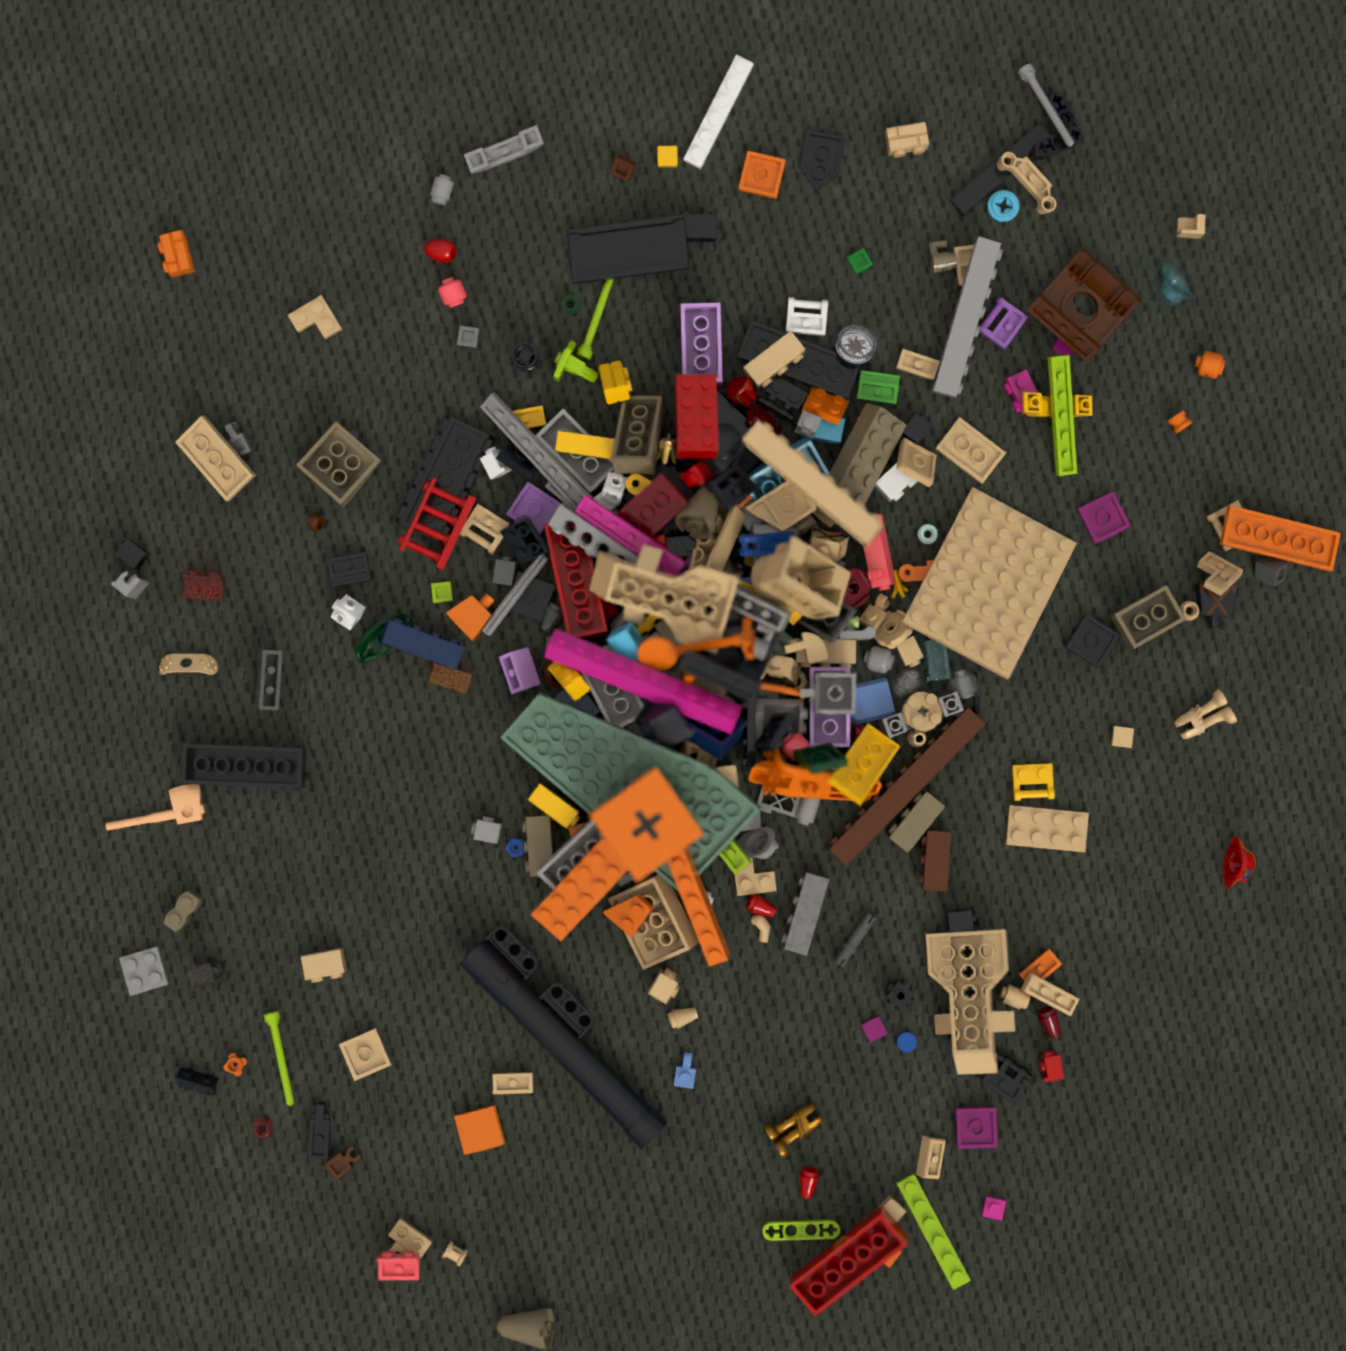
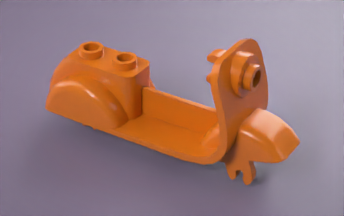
M783 745L776 750L763 751V756L767 761L755 764L749 775V781L763 785L762 791L764 795H767L769 790L772 796L776 793L788 797L853 801L827 783L835 770H825L819 774H810L804 767L789 765L784 762L788 757L781 751ZM879 779L863 802L869 801L872 795L879 793L882 786Z

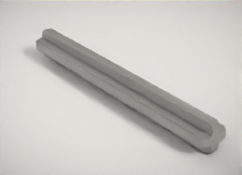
M542 554L532 561L483 626L482 632L490 636L548 561L545 555Z

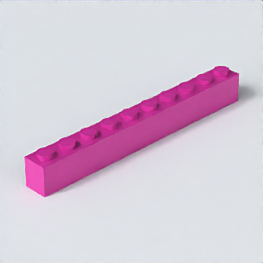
M555 629L547 646L545 658L654 703L675 705L681 714L729 734L732 733L742 709V705L558 629Z

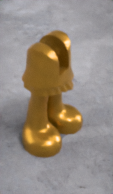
M814 1103L796 1109L797 1111L793 1112L791 1117L777 1125L765 1124L763 1126L783 1158L788 1155L790 1143L798 1137L803 1140L805 1135L808 1136L811 1131L823 1122L824 1119L821 1114L809 1121L806 1119V1116L817 1108ZM794 1125L797 1126L794 1130H792L785 1136L775 1140L781 1133H783L790 1127Z

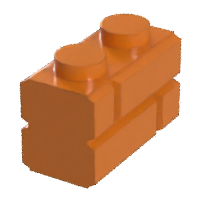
M182 230L160 235V242L157 244L160 254H164L165 261L162 264L165 273H169L171 277H177L195 272L186 234Z

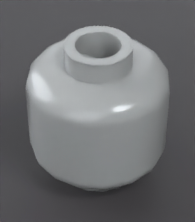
M873 646L870 651H866L864 662H867L868 669L879 673H886L888 670H891L895 660V655L892 654L891 649L881 646Z

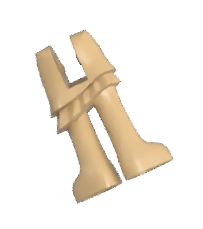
M1220 689L1214 691L1212 699L1201 707L1197 704L1195 708L1192 707L1174 721L1176 728L1190 721L1193 725L1192 728L1180 734L1182 739L1201 735V733H1205L1206 728L1221 721L1229 724L1237 722L1235 714L1228 706L1203 719L1202 716L1227 705V700Z

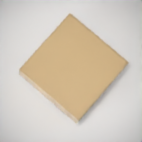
M1113 726L1111 746L1132 748L1134 728Z

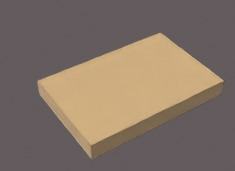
M960 417L935 448L981 484L984 483L1006 454L1004 450Z

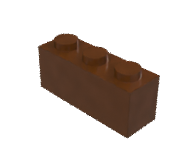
M926 830L925 834L921 836L924 854H920V865H923L922 873H919L918 885H921L922 890L947 892L951 832Z

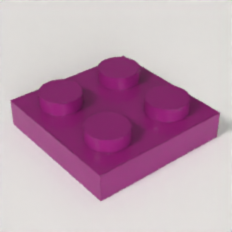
M1114 491L1077 509L1094 545L1131 527Z
M995 1106L955 1108L957 1149L998 1148Z

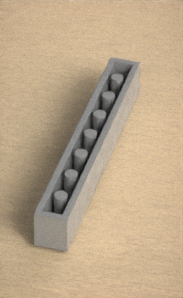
M979 236L975 240L931 392L951 398L961 394L963 388L961 379L963 375L966 376L969 364H966L968 356H972L975 345H972L973 338H977L980 330L978 321L979 318H983L986 310L983 304L991 293V288L989 287L990 280H994L997 268H994L996 260H1000L1003 249H1000V242Z

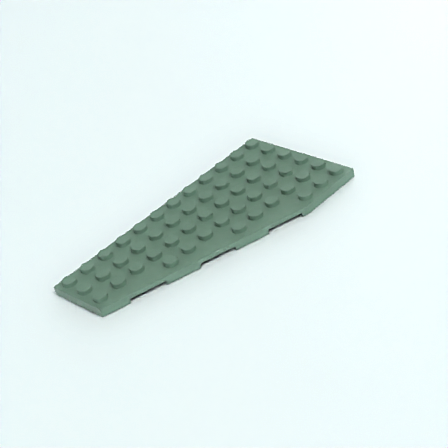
M542 693L536 696L501 736L502 740L587 813L611 796L616 795L622 788H626L633 780L655 766L704 833V835L688 845L699 875L761 810L760 806L716 768L663 745L656 744L649 739ZM666 861L654 871L679 892Z

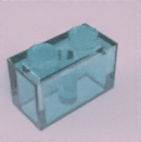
M935 640L923 642L928 681L950 679L947 647Z

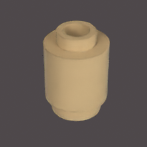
M1007 984L1006 987L1003 986L999 997L1002 998V1003L1017 1009H1026L1031 996L1022 991L1021 988Z

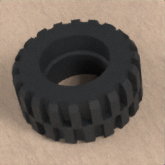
M663 462L656 463L655 474H639L652 482L664 472L688 500L696 493L694 486L690 489L680 477L684 471L678 469L676 465L663 464ZM636 480L632 482L633 487H638L640 484ZM626 485L621 498L622 508L636 497L628 492ZM677 514L653 536L665 534L666 538H670L681 533L682 531L675 523Z

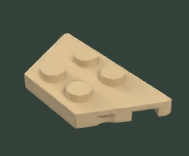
M786 481L745 509L783 532L816 511V506Z

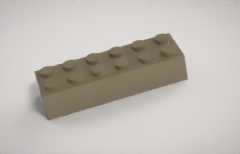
M866 403L829 473V476L835 480V486L839 489L841 487L845 488L851 494V499L854 502L859 500L865 505L907 425L881 406ZM816 506V512L838 525Z

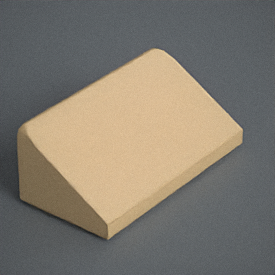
M922 1136L916 1175L922 1178L939 1179L945 1139Z

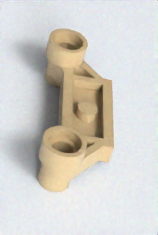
M1006 152L999 158L997 168L1001 171H1010L1037 200L1036 210L1039 214L1050 213L1056 208V200L1051 197L1050 188L1053 185L1027 156L1023 159L1016 158L1012 152Z

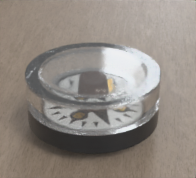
M847 326L838 335L835 343V353L839 360L848 366H864L873 357L877 346L876 338L869 329L863 326Z

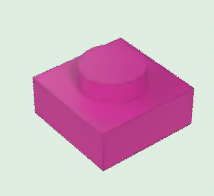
M986 1196L982 1216L1002 1221L1006 1200Z

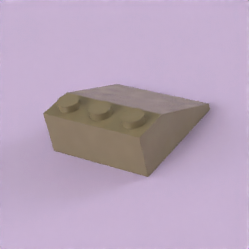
M335 422L296 466L344 508L357 494L381 460L338 422Z

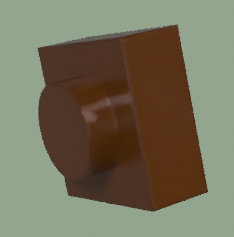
M618 154L610 173L628 182L636 162Z

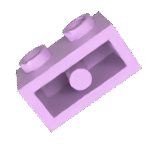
M528 647L499 657L511 694L541 685Z

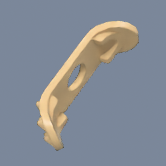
M168 654L161 659V664L159 665V674L161 675L172 672H200L214 675L218 671L217 661L207 654ZM182 660H192V664L189 667L181 666Z

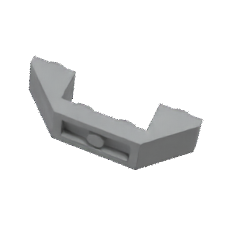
M957 692L937 698L942 708V717H947L964 710ZM921 707L918 713L925 717L926 711ZM902 711L882 719L889 738L913 729L905 723Z

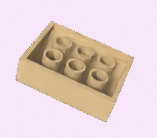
M659 874L608 898L613 907L640 894L654 906L633 937L625 933L643 970L690 950L700 943L673 887Z

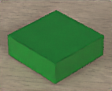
M864 248L846 257L855 275L873 266Z

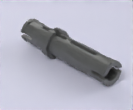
M868 912L865 913L847 942L842 944L843 948L833 962L844 968L852 954L857 952L856 948L877 920Z

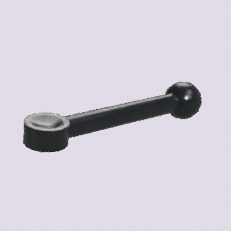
M973 672L970 675L971 679L975 680L973 682L974 706L972 711L976 714L980 713L976 681L978 674Z

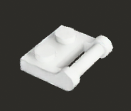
M789 297L786 333L792 331V333L825 336L828 300L817 302L795 300V298ZM794 307L821 310V314L794 312Z

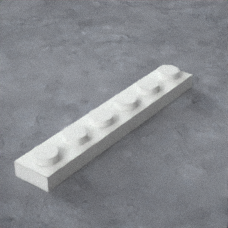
M738 55L735 56L683 161L699 169L702 168L754 63Z

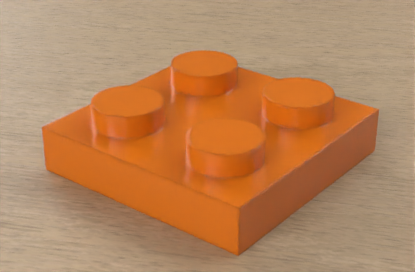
M747 151L738 191L777 199L786 160Z
M812 387L801 412L804 410L821 417L824 421L839 426L849 401L841 396L827 393L823 389Z

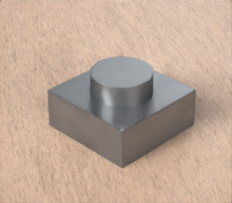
M459 326L457 346L477 349L480 329Z

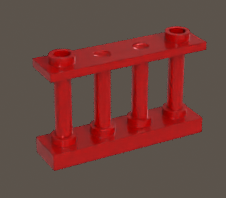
M431 478L430 481L427 480L422 489L425 492L406 534H401L397 545L400 546L399 551L403 552L405 547H408L433 559V562L436 563L434 567L443 570L476 498L471 495H467L466 498L453 495L434 486L437 479ZM430 493L458 505V508L461 509L459 515L452 516L426 504ZM421 512H427L450 523V526H452L450 534H443L418 522ZM413 529L442 541L441 544L444 545L442 551L435 552L409 540Z

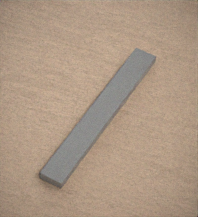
M495 392L491 393L480 408L571 506L576 509L586 494L592 497Z

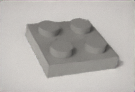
M159 946L119 958L130 996L170 984Z

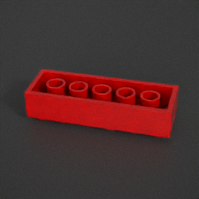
M572 521L568 522L569 528L575 530V523ZM544 524L567 633L582 640L609 635L601 597L589 590L594 574L592 557L584 552L585 549L579 545L571 544L566 536L555 533L550 525ZM585 532V539L588 541L587 533Z
M880 1206L794 1273L790 1278L789 1287L813 1315L816 1316L907 1246L908 1235L887 1210Z

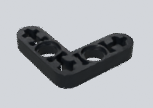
M1058 91L1052 92L1047 98L1059 118L1060 115H1065L1068 118V123L1063 124L1069 134L1076 135V138H1072L1074 144L1071 147L1066 145L1059 132L1039 140L1031 149L1033 157L1037 160H1044L1070 149L1083 139V132L1064 95ZM1052 100H1058L1059 103H1053ZM1053 139H1058L1061 142L1060 148L1054 145ZM1046 146H1048V149L1045 150L1044 152H1043V151H1041V152L1039 151V148H1040V149H1043V148H1045Z

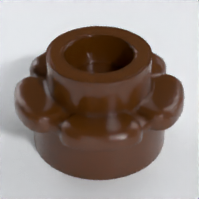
M319 512L314 513V515L311 514L308 518L307 524L311 531H320L325 523L324 516L319 515Z

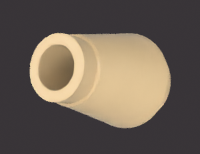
M912 729L908 733L907 740L913 747H922L927 741L926 732H917ZM917 735H921V736H922V739L920 740V742H917V741H916V736H917Z
M695 1007L671 1010L670 1013H667L672 1029H679L698 1019Z

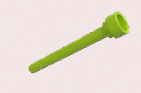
M614 279L605 280L585 341L578 347L576 356L579 358L591 360L593 354L591 344Z
M279 1011L263 1014L264 1020L271 1029L286 1104L292 1106L294 1098L278 1028L279 1019H281Z

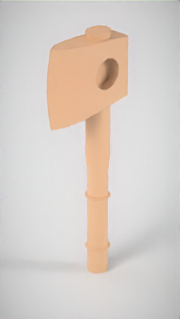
M188 784L170 789L169 795L172 810L106 823V829L108 831L176 819L177 824L203 820L205 807L202 804L200 784Z

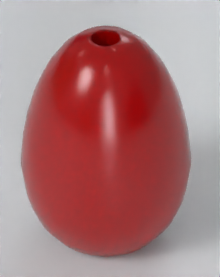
M433 239L426 242L424 252L428 257L437 262L448 263L456 256V246L447 239Z

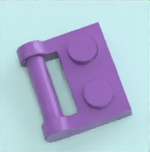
M998 297L994 308L983 323L978 326H980V334L1004 350L1028 316L1003 298ZM1005 309L1007 313L993 332L988 329L1000 311Z

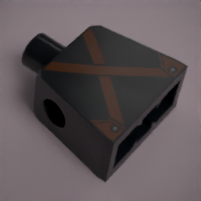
M1203 583L1196 584L1195 591L1197 604L1200 609L1199 616L1209 617V628H1221V617H1230L1232 615L1237 585L1233 584L1220 596L1205 588Z

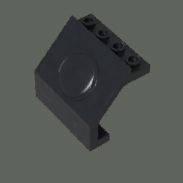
M717 391L719 451L716 459H676V465L684 472L701 460H704L715 475L711 480L725 471L733 461H736L747 474L761 460L745 447L742 440L752 429V426L746 421L747 418L744 416V412L740 408L735 407L725 394ZM675 434L671 437V439L676 440ZM735 474L731 475L718 485L719 488L723 490L738 477Z
M711 605L704 606L707 608V612L714 610ZM730 610L722 638L743 633V618L747 617ZM752 620V630H755V636L763 639L765 633L756 630L759 623ZM774 632L763 661L756 657L747 659L745 651L741 650L742 645L720 647L717 654L705 650L693 652L687 649L680 661L679 669L753 703L762 686L761 678L781 633Z

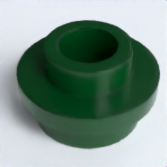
M566 295L561 300V309L564 313L573 315L579 311L580 301L575 295ZM573 302L574 307L568 308L567 303Z

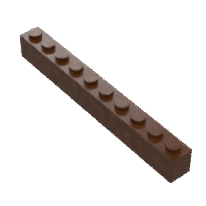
M969 707L953 715L955 719L951 723L946 722L940 728L942 733L937 738L935 736L930 738L926 743L928 747L923 752L919 750L912 757L914 761L909 766L905 764L898 771L900 775L895 780L892 778L885 784L886 790L882 794L874 795L870 800L872 804L868 808L864 806L856 814L858 818L854 822L849 821L843 827L844 832L840 836L835 835L830 840L829 844L831 846L828 849L845 866L868 845L985 725Z

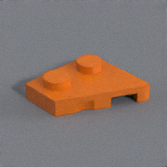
M638 894L606 909L603 914L626 934L633 937L654 906Z

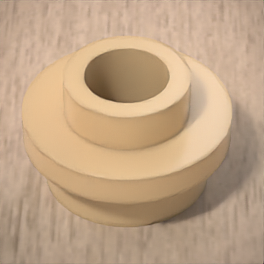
M1186 601L1180 606L1187 621L1198 617L1200 609L1195 602ZM1187 607L1192 608L1190 615L1186 613Z

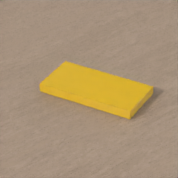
M868 723L845 755L847 766L835 770L827 783L858 805H861L900 748V745Z

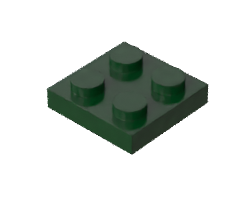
M831 743L794 750V758L810 774H819L825 770H837L840 767L847 766V758Z

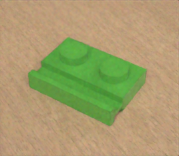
M861 370L857 400L896 405L900 376Z

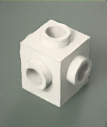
M346 594L341 600L337 599L333 604L332 609L334 611L331 618L351 630L361 619L366 607Z

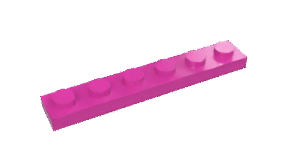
M587 494L575 510V513L637 555H640L643 544L663 549L658 567L662 572L677 576L686 563L682 558Z

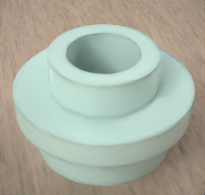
M925 524L918 530V538L924 544H931L937 539L938 532L933 525ZM925 531L931 532L930 538L924 536Z

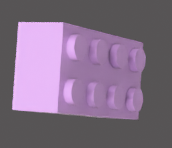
M720 303L681 304L682 374L716 375L717 386H722Z
M810 667V684H815V673H850V667ZM833 688L829 695H832L833 699H837L841 692H838L837 688ZM810 702V747L831 743L835 747H850V714H815V702Z

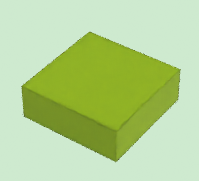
M451 581L431 583L433 603L453 601Z

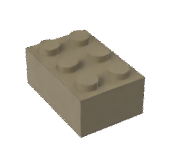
M1167 585L1159 587L1110 615L1129 650L1143 645L1186 620Z

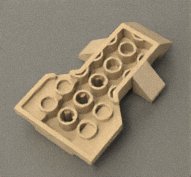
M643 544L637 564L621 560L615 555L599 552L589 590L606 601L625 606L623 620L643 625L646 613L663 617L672 629L677 642L682 644L722 638L739 576L699 565L680 576L658 571L663 549ZM668 593L673 594V597H675V599L673 598L671 601H669L668 596H666L665 594L668 595ZM691 599L694 604L691 607L687 606L685 600ZM711 605L714 610L707 612V608L704 606ZM719 648L709 649L705 651L717 654Z
M1006 930L926 934L928 974L949 993L950 1014L934 1015L935 1035L952 1034L953 1057L957 1074L998 1073L994 1032H1015L1014 1011L993 1012L992 989L1009 971ZM967 947H970V950L973 951L969 958L963 954ZM968 967L974 970V974H971L970 978H968V975H965ZM969 987H972V990H975V994L972 995V998H969V995H966V991H969Z

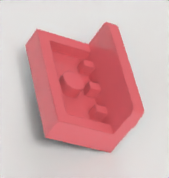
M383 1251L377 1257L379 1280H419L420 1254H414V1251H403L402 1254H394V1251Z

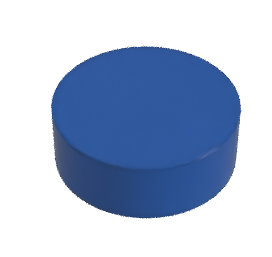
M911 1032L900 1033L896 1040L897 1046L903 1052H911L917 1045V1039Z

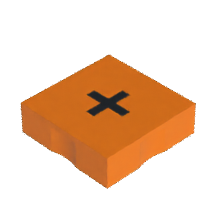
M655 766L633 780L622 792L611 796L588 813L637 882L704 835Z

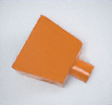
M488 593L479 601L471 595L450 609L446 614L474 641L491 617V613L487 609L495 601Z

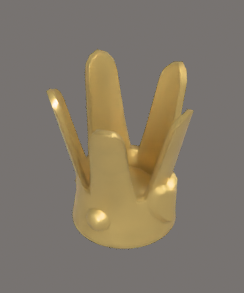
M668 434V438H661L659 443L660 450L657 461L660 456L663 464H666L668 461L669 451L671 461L676 464V440L671 439L670 434Z

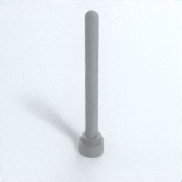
M1032 64L1023 66L1018 71L1019 76L1022 80L1029 82L1067 146L1071 147L1074 141L1035 78L1036 70Z

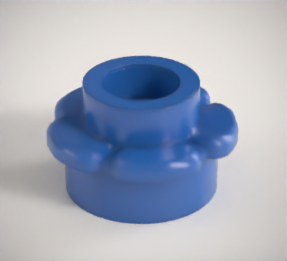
M517 838L510 839L506 845V851L512 857L523 855L525 852L524 841Z

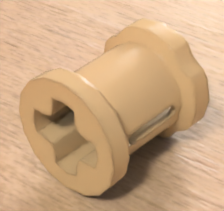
M450 1241L442 1257H447L456 1262L457 1266H460L468 1250H462L455 1246L453 1241Z

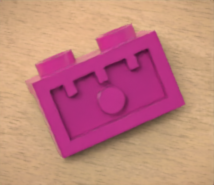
M1027 370L1004 380L1006 383L1004 384V389L1008 395L1011 394L1014 400L1012 402L1013 408L1017 413L1020 412L1021 416L1024 415L1022 393H1038Z

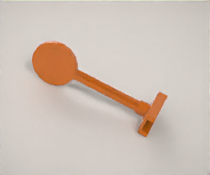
M751 617L743 618V633L734 634L731 637L676 646L672 641L664 637L647 638L638 648V659L645 666L657 671H663L671 668L676 663L678 655L685 654L687 649L697 652L732 645H743L746 658H755V630H752Z

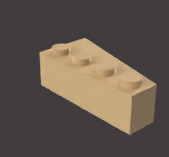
M719 503L713 534L708 539L695 538L697 545L693 549L689 570L703 565L723 571L746 518V515L737 506L726 512Z

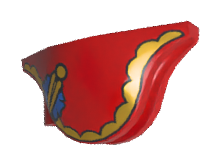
M748 376L734 378L728 384L726 397L734 403L749 408L751 401H757L754 386Z
M1237 836L1233 837L1224 858V886L1227 888H1232L1237 882H1246L1247 877L1253 873L1256 866L1254 853L1247 849L1242 839Z

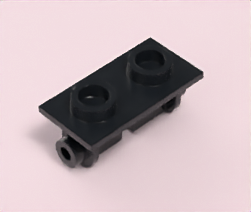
M181 1067L175 1077V1084H178V1087L193 1090L194 1085H197L196 1092L207 1096L215 1094V1086L219 1081V1078L213 1077L211 1074H203L191 1068Z

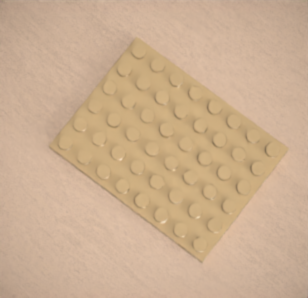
M972 487L902 623L1003 678L1009 679L1077 543Z

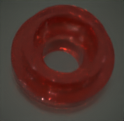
M260 1118L254 1122L252 1130L256 1137L267 1138L273 1131V1125L270 1120ZM260 1125H265L266 1131H261Z

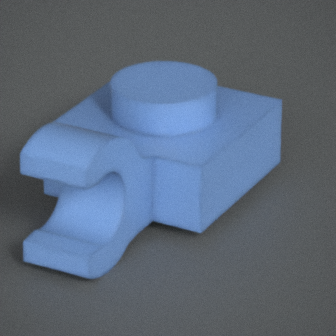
M684 1052L683 1065H676L674 1086L694 1088L696 1068L691 1067L692 1053Z

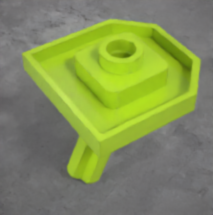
M571 340L563 353L559 351L554 361L557 363L554 380L559 382L564 371H567L593 383L597 380L598 373L587 367L583 361L572 356L576 349V342Z

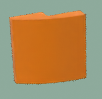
M495 1105L454 1116L464 1155L506 1144Z

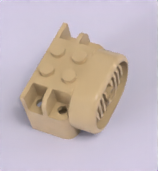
M791 536L789 543H780L776 547L775 553L764 555L757 559L751 571V581L758 596L791 612H798L807 618L818 620L839 616L851 573L830 560L827 555L816 551L813 546L807 545L798 538Z

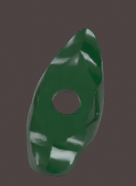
M394 614L392 617L381 620L373 625L365 633L363 639L355 646V655L358 662L362 664L369 662L393 648L386 644L382 645L379 642L386 620L392 621L394 617L405 621L404 625L410 628L413 620L404 614Z

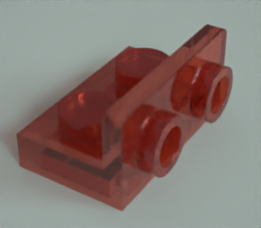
M188 572V575H182V579H184V600L224 601L225 578L220 577V573L208 572L207 576H200V572Z

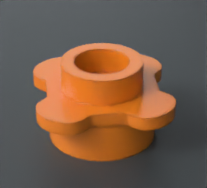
M231 1053L228 1056L229 1060L224 1065V1070L235 1076H240L243 1066L247 1064V1060L244 1057H238L236 1053Z

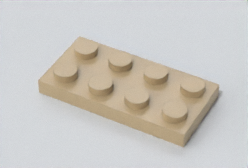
M205 415L201 416L176 441V444L226 502L230 501L256 476Z
M1009 805L1006 845L1085 852L1089 813Z

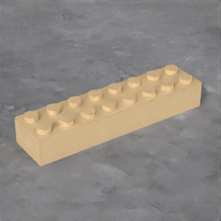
M758 421L742 439L745 447L867 549L882 531V520L876 514L872 513L870 515L866 512V506L859 500L854 502L851 499V494L845 488L841 487L839 489L835 486V480L828 474L822 475L819 470L820 468L812 461L808 463L801 451L797 448L791 449L788 444L789 442L781 435L777 437L773 432L774 429L766 422L762 424Z

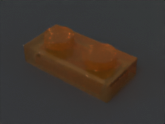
M434 663L429 682L467 694L473 675Z

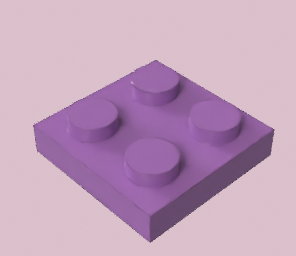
M527 482L506 515L513 520L527 515L541 535L545 529L544 524L549 523L561 503L530 482Z

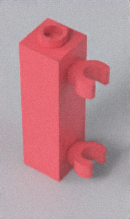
M876 514L882 520V531L867 549L864 547L871 587L884 591L891 589L890 585L896 584L883 515Z

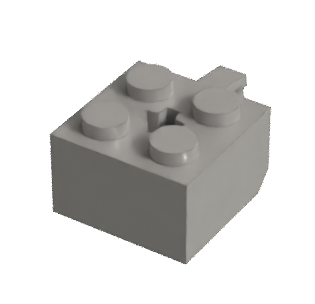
M815 673V684H810V689H799V697H810V702H815V714H855L856 673ZM833 688H837V691L841 692L837 699H833V696L829 695Z

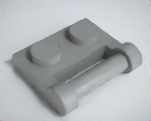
M845 627L837 639L870 640L875 637L876 630L873 627H867L862 631H855V627Z

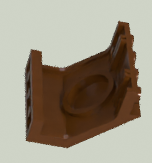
M1082 248L1027 311L1087 363L1121 322L1141 302V299ZM1076 294H1086L1091 297L1096 305L1095 314L1092 316L1080 314L1073 306V297Z

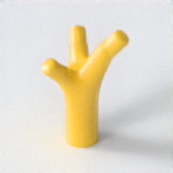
M894 570L896 584H894L891 597L895 598L897 592H899L900 596L905 598L903 590L908 592L909 589L902 584L898 571Z

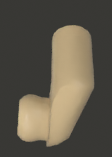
M755 914L751 918V923L760 930L758 941L768 943L770 924L764 916Z

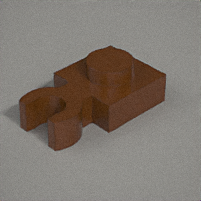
M355 1145L348 1148L346 1155L340 1151L325 1164V1167L336 1180L353 1168V1165L350 1163L351 1161H358L362 1156L361 1153L357 1156L351 1154Z

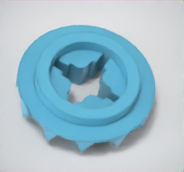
M1007 190L995 192L988 201V212L992 218L999 222L1010 221L1019 211L1018 198ZM1006 199V206L1009 209H1005L1001 213V207H998V204H1001Z

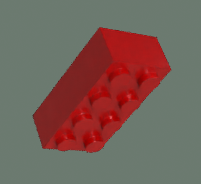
M676 374L674 382L676 459H716L719 451L716 375Z

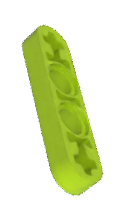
M832 1219L768 1221L763 1225L762 1233L765 1239L770 1241L834 1239L839 1235L840 1227L837 1221ZM809 1224H813L817 1228L816 1232L812 1235L805 1232V1228ZM819 1224H822V1228H829V1224H833L836 1230H833V1234H829L827 1230H822L823 1235H819ZM779 1225H783V1236H780V1232H773V1236H769V1232H765L769 1229V1226H773L775 1230H780ZM788 1225H794L797 1228L794 1235H788L785 1232Z

